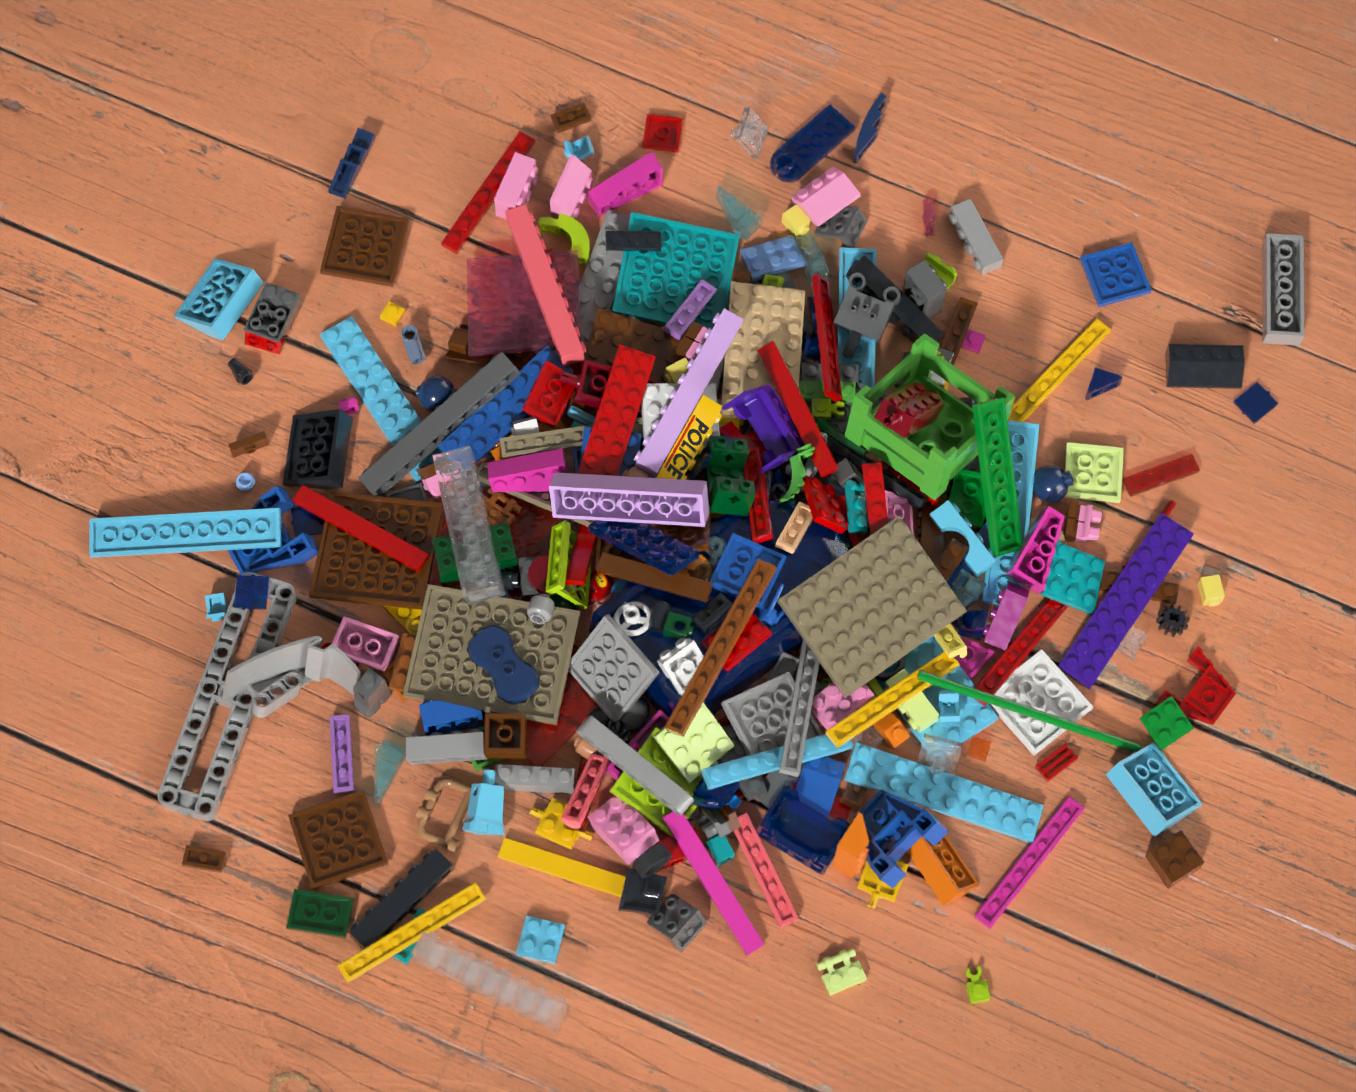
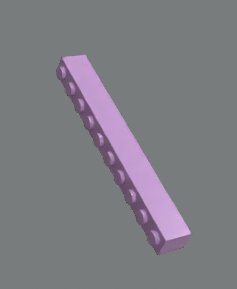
M725 308L721 314H716L712 321L715 324L713 329L708 328L703 337L706 339L705 343H700L695 353L698 354L696 359L691 358L686 367L689 369L688 373H683L678 381L680 387L678 390L674 388L669 397L672 401L669 405H664L660 413L663 417L661 420L656 419L651 428L654 430L652 436L648 434L643 442L645 446L643 452L639 450L634 458L636 461L634 467L647 472L649 477L655 478L744 319Z

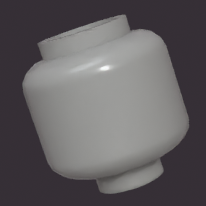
M546 594L535 595L530 600L527 615L532 622L543 624L551 619L555 604Z

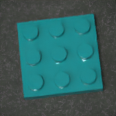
M1057 541L1055 554L1050 564V572L1045 583V590L1040 592V595L1091 615L1095 611L1105 560Z

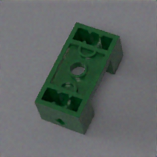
M714 435L709 437L702 460L705 481H707L710 512L747 516L756 494L754 481L744 480L743 468L749 455L748 442L745 439Z
M509 523L489 526L491 533L489 536L453 543L451 534L432 538L442 585L518 569ZM479 554L481 559L478 562H473L471 556Z

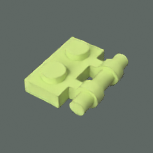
M853 948L847 951L845 949L839 951V954L830 958L827 956L823 958V961L816 963L819 971L826 968L828 972L822 975L821 978L829 996L867 980L859 960L853 963L850 962L849 958L856 956ZM842 961L844 967L834 970L833 965Z

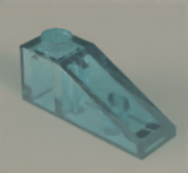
M718 186L716 197L735 234L739 235V238H744L747 241L761 226L762 217Z
M809 233L795 237L794 240L805 261L804 270L810 287L813 285L812 276L817 273L826 280H829L830 272L825 258L812 234Z
M961 569L950 588L967 610L978 600L987 583Z
M385 739L382 744H378L374 752L376 755L374 800L378 806L406 757V749Z

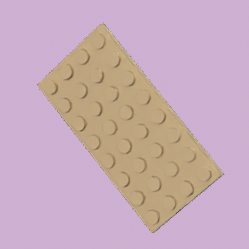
M731 282L728 311L741 317L744 321L725 353L721 406H724L744 391L764 385L773 387L782 401L757 352L758 349L771 341L776 343L799 388L805 290ZM733 408L724 411L721 409L720 411L722 413L721 417L741 419L734 414Z

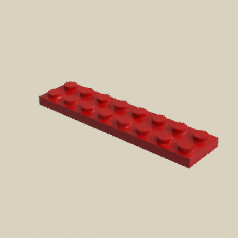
M619 345L578 474L618 476L656 356Z

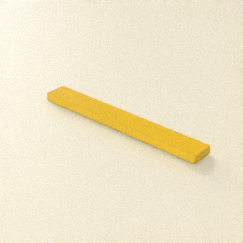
M1096 318L1013 404L1008 420L1024 422L1110 333L1111 329Z
M945 652L941 653L826 730L825 734L839 748L931 686L932 684L917 679L919 670L944 677L959 667V662L954 657L949 659Z
M504 838L498 854V858L618 897L622 895L626 877L507 838Z
M475 882L341 962L337 967L346 982L349 983L485 901L486 898Z

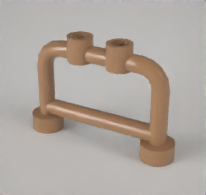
M449 778L442 779L437 782L433 790L428 788L424 796L427 803L425 807L420 806L416 813V817L419 818L417 823L418 834L425 840L447 848L446 852L454 856L460 846V840L455 839L454 835L469 805L471 786ZM449 786L464 792L465 795L445 838H441L427 832L425 824L431 816L432 809L439 799L442 788Z

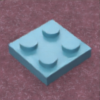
M526 915L516 956L555 965L565 924Z

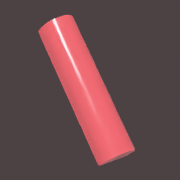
M590 754L561 817L563 823L568 827L574 829L581 827L610 763V760L605 756Z

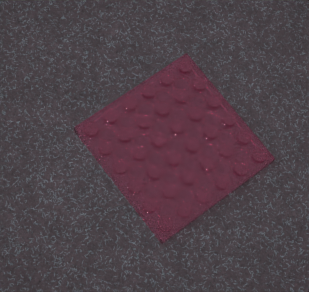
M578 250L548 252L552 262L550 267L551 269L555 268L557 279L555 280L557 283L560 282L562 286V298L566 297L569 305L567 310L573 314L575 321L573 326L578 327L581 336L579 341L582 342ZM520 255L468 258L469 356L500 354L501 352L506 354L542 351L547 345L552 350H556Z

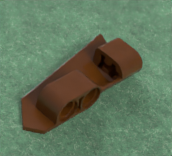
M455 327L448 341L449 351L445 358L487 365L494 356L503 352L512 364L521 370L537 354L535 350L528 349L524 341L502 334H494L493 337L477 334L474 331Z

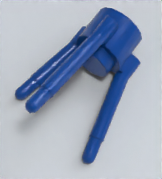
M780 584L770 606H767L765 609V603L763 609L760 608L757 614L759 616L758 619L766 626L772 627L773 624L777 625L779 619L785 614L782 609L776 615L777 611L773 609L784 584Z

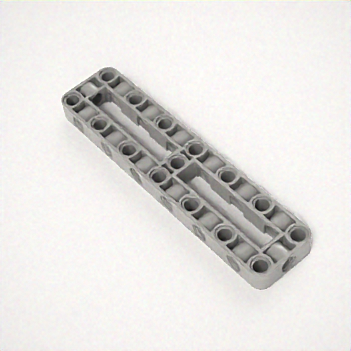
M246 572L240 576L158 791V800L164 809L202 821H211L216 817L254 716L252 712L254 697L248 690L233 696L225 702L222 700L225 686L224 679L227 671L231 668L238 650L237 644L240 636L244 634L254 600L262 598L271 601L250 658L280 646L297 600L295 589L291 584L253 572ZM248 582H254L251 587L245 586ZM286 592L291 593L287 598L281 597ZM236 616L241 617V619L237 622L232 621V619ZM272 627L278 628L274 633L268 632ZM221 652H228L225 657H219ZM214 687L212 692H205L206 688ZM251 698L249 703H242L243 699ZM218 704L231 708L200 793L196 794L183 790L186 779L190 777L195 764L200 742H203L210 724V716L214 706ZM194 723H201L200 727L196 729L191 728ZM231 734H238V737L236 739H229V736ZM182 758H186V759H187V762H186L185 764H183V765H179V764H178V761H179L180 759H182ZM217 770H225L223 775H215ZM169 794L174 795L172 800L164 801L165 796ZM204 806L211 807L210 811L206 813L201 812Z

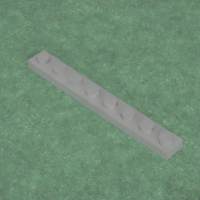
M804 639L801 646L779 773L795 777L799 776L819 668L818 659Z

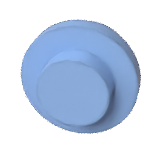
M241 473L236 478V485L241 491H249L254 487L255 479L250 473Z

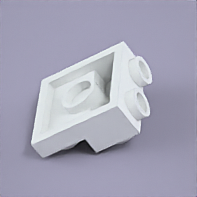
M689 638L678 640L675 643L676 647L674 649L663 651L660 654V659L657 660L662 671L671 680L680 695H683L704 657L696 643Z

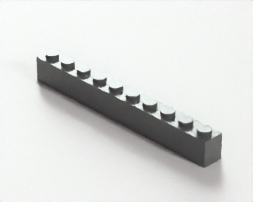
M503 352L494 356L491 362L479 369L477 374L470 380L464 382L459 390L452 393L442 405L437 406L428 417L422 419L418 426L407 432L402 440L395 443L386 454L380 456L358 478L371 494L381 497L433 452L440 443L475 411L490 402L521 373Z

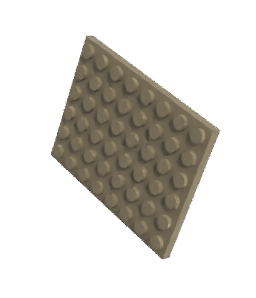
M900 516L777 600L844 698L967 612Z
M428 584L403 697L420 701L439 700L493 714H525L527 720L557 725L581 612L555 607L552 617L548 622L537 624L532 622L527 615L530 602ZM498 625L506 629L512 638L516 653L537 670L540 684L537 691L527 700L518 704H508L501 700L495 691L494 683L489 673L471 660L468 654V642L482 628Z

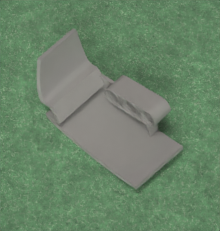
M319 636L309 637L263 652L227 671L222 700L225 702L233 696L248 690L254 697L252 705L253 714L256 717L264 718L295 698L300 693L301 687L312 680L320 682L325 678H329L354 696L353 686L359 681L361 671L334 644L321 649L322 638Z

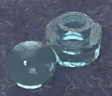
M710 538V548L706 550L710 558L705 563L706 570L710 573H714L719 563L718 557L722 556L726 548V543L722 538Z

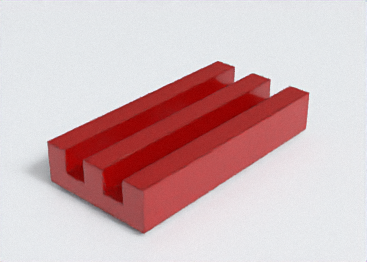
M1065 743L1037 764L1035 768L1049 782L1078 760V756L1074 755L1072 749H1069ZM1061 752H1066L1057 760H1055L1052 764L1046 767L1044 770L1042 769L1044 765H1046L1048 762L1054 759ZM1070 756L1071 759L1064 763L1061 767H1059L1049 776L1046 774L1048 771H1050L1052 768H1054L1056 765L1062 762L1065 758Z

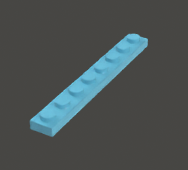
M826 734L807 739L805 741L802 763L852 749L853 743L849 740L837 748ZM783 746L704 768L701 773L708 790L779 770Z

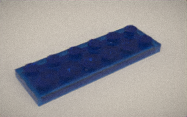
M596 520L588 525L589 532L670 576H673L699 558L698 550L647 523Z

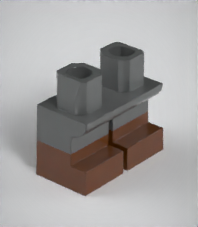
M721 795L713 798L715 802L708 808L701 806L702 813L694 817L697 826L703 830L707 838L715 834L722 838L741 827L735 811Z

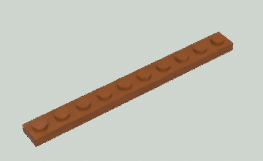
M760 559L757 560L665 726L667 731L684 738L777 570L775 565Z

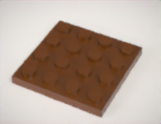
M337 206L320 274L393 287L409 225V218Z
M364 790L288 815L312 890L388 865Z

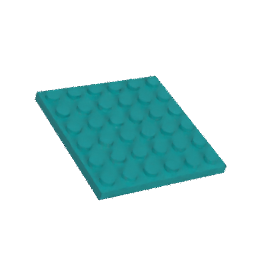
M631 212L628 231L661 232L662 250L661 252L623 251L612 312L619 315L626 313L628 317L633 315L638 320L666 325L698 283L704 280L715 287L717 291L694 322L707 329H713L715 324L712 321L716 314H721L724 308L727 309L739 235Z

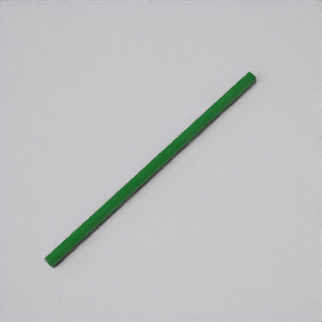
M919 670L917 674L918 680L1134 753L1140 750L1141 744L922 670Z

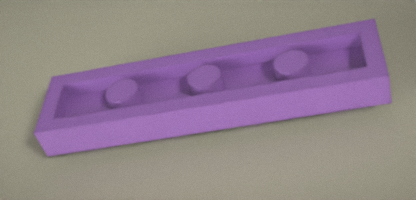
M701 280L665 325L663 331L680 340L715 295L717 289L706 281Z
M350 715L330 716L334 794L354 792Z

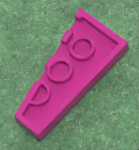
M959 635L966 645L967 655L964 658H961L959 655L954 656V658L959 662L960 667L969 679L972 680L994 655L995 651L980 646V644L974 641L971 642Z

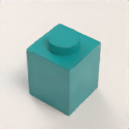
M715 834L708 838L706 849L716 867L734 859L735 854L726 836L720 838L718 834Z

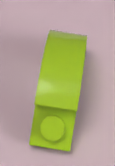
M559 213L558 219L550 216L540 217L539 231L565 237L571 244L570 263L587 266L590 258V242L584 227L573 217Z

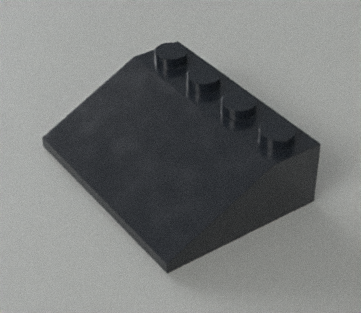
M341 409L293 415L283 485L290 487H302L304 485L315 489L343 488L353 418Z

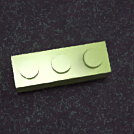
M903 669L885 682L886 689L884 691L909 675L907 671ZM920 692L897 708L902 715L905 714L907 716L910 727L913 730L916 729L919 733L939 719L938 712L923 692Z

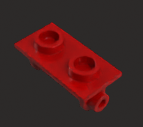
M245 331V345L281 354V345H284L285 338H281L279 343Z

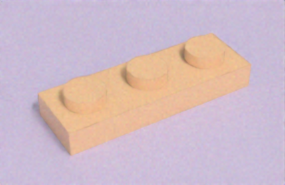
M801 502L797 504L776 541L775 547L791 554L795 552L813 520L809 505Z

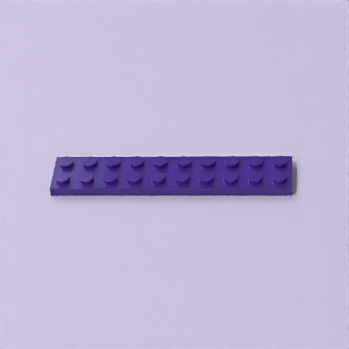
M1160 514L1059 664L1058 668L1063 673L1090 690L1194 533L1165 514Z

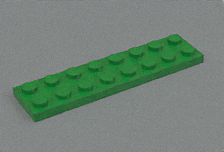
M1004 397L972 405L990 550L993 553V557L1017 551L1023 543Z

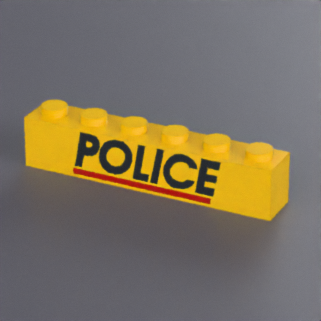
M702 395L655 478L686 480L687 476L685 473L687 469L691 471L696 462L694 457L702 452L705 446L702 443L705 438L709 439L714 430L711 428L713 423L717 424L722 416L720 411L723 406Z

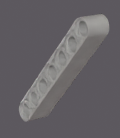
M589 715L576 730L585 741L677 815L681 816L694 801L686 791L594 717Z

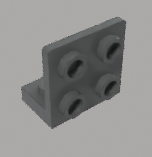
M846 206L817 227L815 234L816 236L839 238L846 248H854L868 219L859 207Z
M671 894L660 906L658 917L651 916L647 924L669 938L674 947L682 952L704 928L707 921L697 908L675 894Z

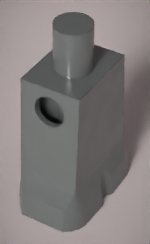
M371 668L353 686L354 708L365 717H372L380 709L381 704H384L392 694V690L389 689L385 679Z

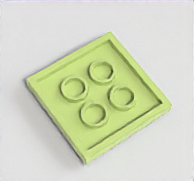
M1067 442L1065 472L1070 470L1074 485L1068 487V493L1064 498L1120 503L1124 448Z
M704 703L701 705L684 738L667 731L665 727L653 736L688 783L698 777L704 768L710 767L735 746Z

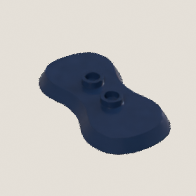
M490 625L473 635L468 642V654L475 664L489 673L493 680L495 691L501 700L508 704H518L527 700L537 691L540 684L539 674L531 664L524 661L516 653L512 638L506 629L498 625Z

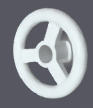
M628 602L617 609L614 621L628 636H637L648 630L651 610L644 603ZM638 608L645 611L647 618L640 617ZM623 613L625 622L620 625L619 619ZM637 623L644 624L637 630H626L631 625Z

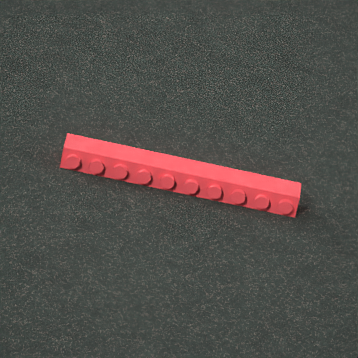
M523 205L505 211L507 224L562 366L566 367L584 361V353L586 352L584 342L579 341L581 337L579 329L573 326L575 322L573 314L567 310L569 305L566 297L562 298V286L560 282L557 283L555 280L557 279L555 268L551 269L550 267L552 262L549 253L545 254L544 252L546 246L544 240L539 239L540 231L538 225L533 224L535 219L532 210L528 211L527 206Z

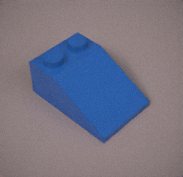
M426 700L423 704H419L425 736H431V733L435 732L443 733L444 735L452 731H462L484 726L481 710L439 700Z
M828 757L805 762L788 811L826 824L844 774L846 763Z

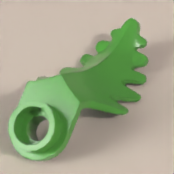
M811 443L796 449L798 454L790 458L792 480L789 490L779 499V503L794 498L795 494L800 492L799 488L804 485L803 478L806 475V470L802 464L801 456L805 459L813 455L812 451L815 450V447H812Z

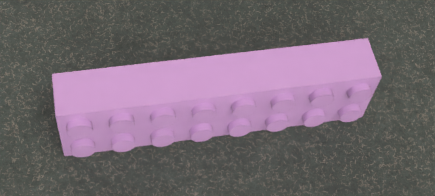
M554 472L549 484L553 518L705 527L709 516L707 481Z

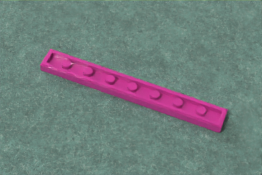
M1068 796L975 914L974 918L991 929L1085 809L1084 806Z
M671 812L663 817V821L745 954L749 955L763 946V941L685 815L679 816Z

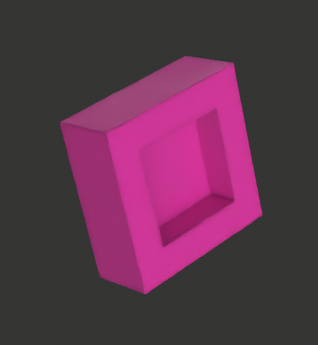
M968 329L962 348L979 354L986 335Z
M345 398L338 402L339 409L348 415L359 412L356 398Z

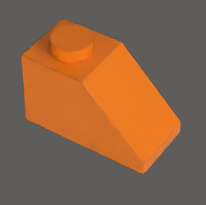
M889 713L873 724V727L888 748H896L910 737L900 720L892 713Z

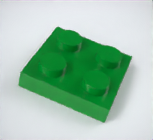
M1172 696L1139 718L1161 751L1194 729Z

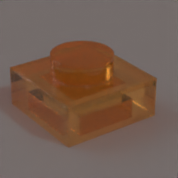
M972 736L967 757L985 762L991 742Z

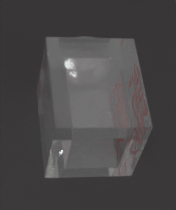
M1131 626L1119 644L1117 651L1134 660L1148 636L1142 629Z

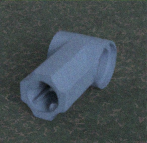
M412 325L403 327L401 331L402 342L411 365L421 364L426 360V356L418 336V331ZM408 334L415 335L411 339L406 338V335Z

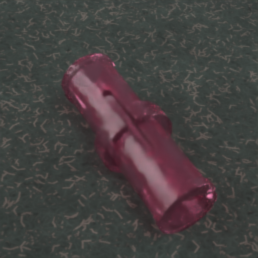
M929 198L923 200L924 214L922 215V220L924 221L925 236H928V232H930V236L936 234L935 220L937 217L934 212L935 201L930 198V202Z

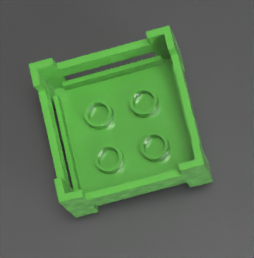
M924 333L913 343L911 353L875 386L870 388L866 385L854 395L845 437L859 447L862 445L918 485L923 493L936 500L946 491L948 482L978 455L973 409L930 379L932 371L977 403L1004 397L1007 422L1015 396L1001 386L996 389L995 394L940 357L937 354L939 343ZM902 377H904L903 384L893 393L916 382L923 384L928 391L936 390L934 393L938 392L941 400L946 402L935 422L907 438H903L889 427H885L886 425L883 426L880 421L874 418L880 404L871 411L873 403Z

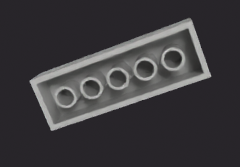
M1266 233L1262 242L1263 343L1300 346L1304 338V239L1302 235Z

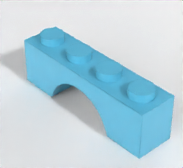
M948 500L930 513V518L941 532L956 531L967 539L970 548L965 558V563L975 576L978 577L995 564V557H993L990 548L986 549L982 544L984 540L978 532L974 534L970 529L973 526L966 517L963 519L959 513L961 511L955 503L951 504Z

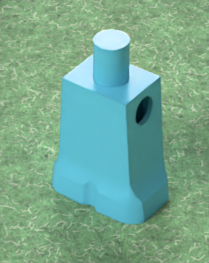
M484 770L482 783L472 784L467 817L462 831L474 834L504 835L502 819L504 786L494 785V770Z

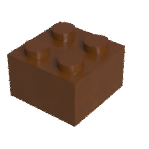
M486 714L484 743L486 758H526V715Z
M1182 830L1150 849L1145 856L1168 889L1198 871L1205 863Z

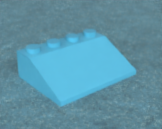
M214 258L174 317L210 337L224 340L264 282L252 268Z
M1155 743L1118 762L1106 774L1154 837L1165 832L1203 805Z

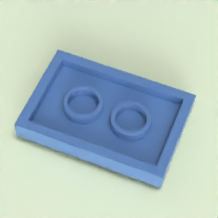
M793 235L740 250V255L748 272H751L752 282L763 279L765 274L777 275L805 266V261Z

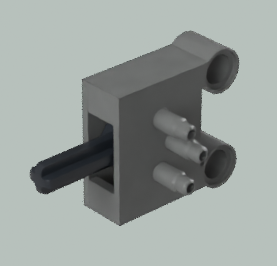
M853 273L849 277V287L834 320L835 325L851 331L842 352V356L848 359L853 358L861 336L880 343L895 305L901 300L900 292L896 287L885 289L883 294L885 302L860 293L866 287L865 277L861 273ZM856 278L863 280L862 285L859 287H855L852 284ZM890 292L897 293V298L893 301L887 299V295Z

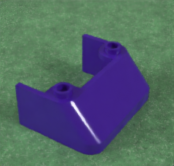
M770 385L744 391L722 407L723 411L733 408L734 414L738 418L748 419L767 451L763 453V463L765 466L759 469L760 473L772 470L787 462L791 457L798 454L796 449L805 446L788 411L774 388Z

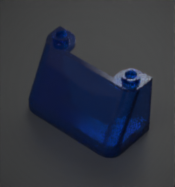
M783 786L759 824L757 834L760 838L818 874L824 875L834 860L837 845L850 827V824L842 818L832 821L801 802L797 790L792 787L787 788Z

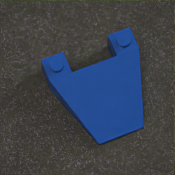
M275 486L262 495L252 509L280 508L282 515L295 505L285 489ZM281 520V547L228 550L242 575L246 572L259 573L306 563L318 554L319 548L313 537L305 533L292 539Z
M882 789L858 812L863 815L869 843L867 848L869 852L867 860L869 866L880 880L892 889L906 875L896 862L922 836L935 846L949 832L927 810Z

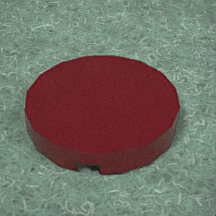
M548 555L540 556L533 560L527 574L529 584L536 591L543 594H549L546 592Z

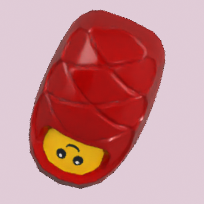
M597 571L590 574L588 605L601 601L610 595L612 580L609 575L598 573ZM576 592L579 599L581 600L582 597L580 593Z

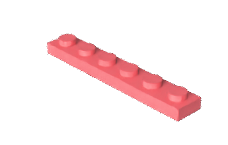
M745 813L738 816L741 827L734 830L733 833L779 927L782 928L797 921L798 916L748 814Z

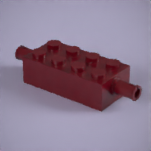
M584 360L578 375L561 370L558 382L575 386L573 402L599 408L612 367ZM649 377L647 384H657L658 379ZM641 405L636 418H642Z
M914 382L885 397L874 418L880 421L883 426L886 425L885 427H889L903 438H907L935 422L946 402L941 400L938 392L934 393L936 390L928 391L923 384Z

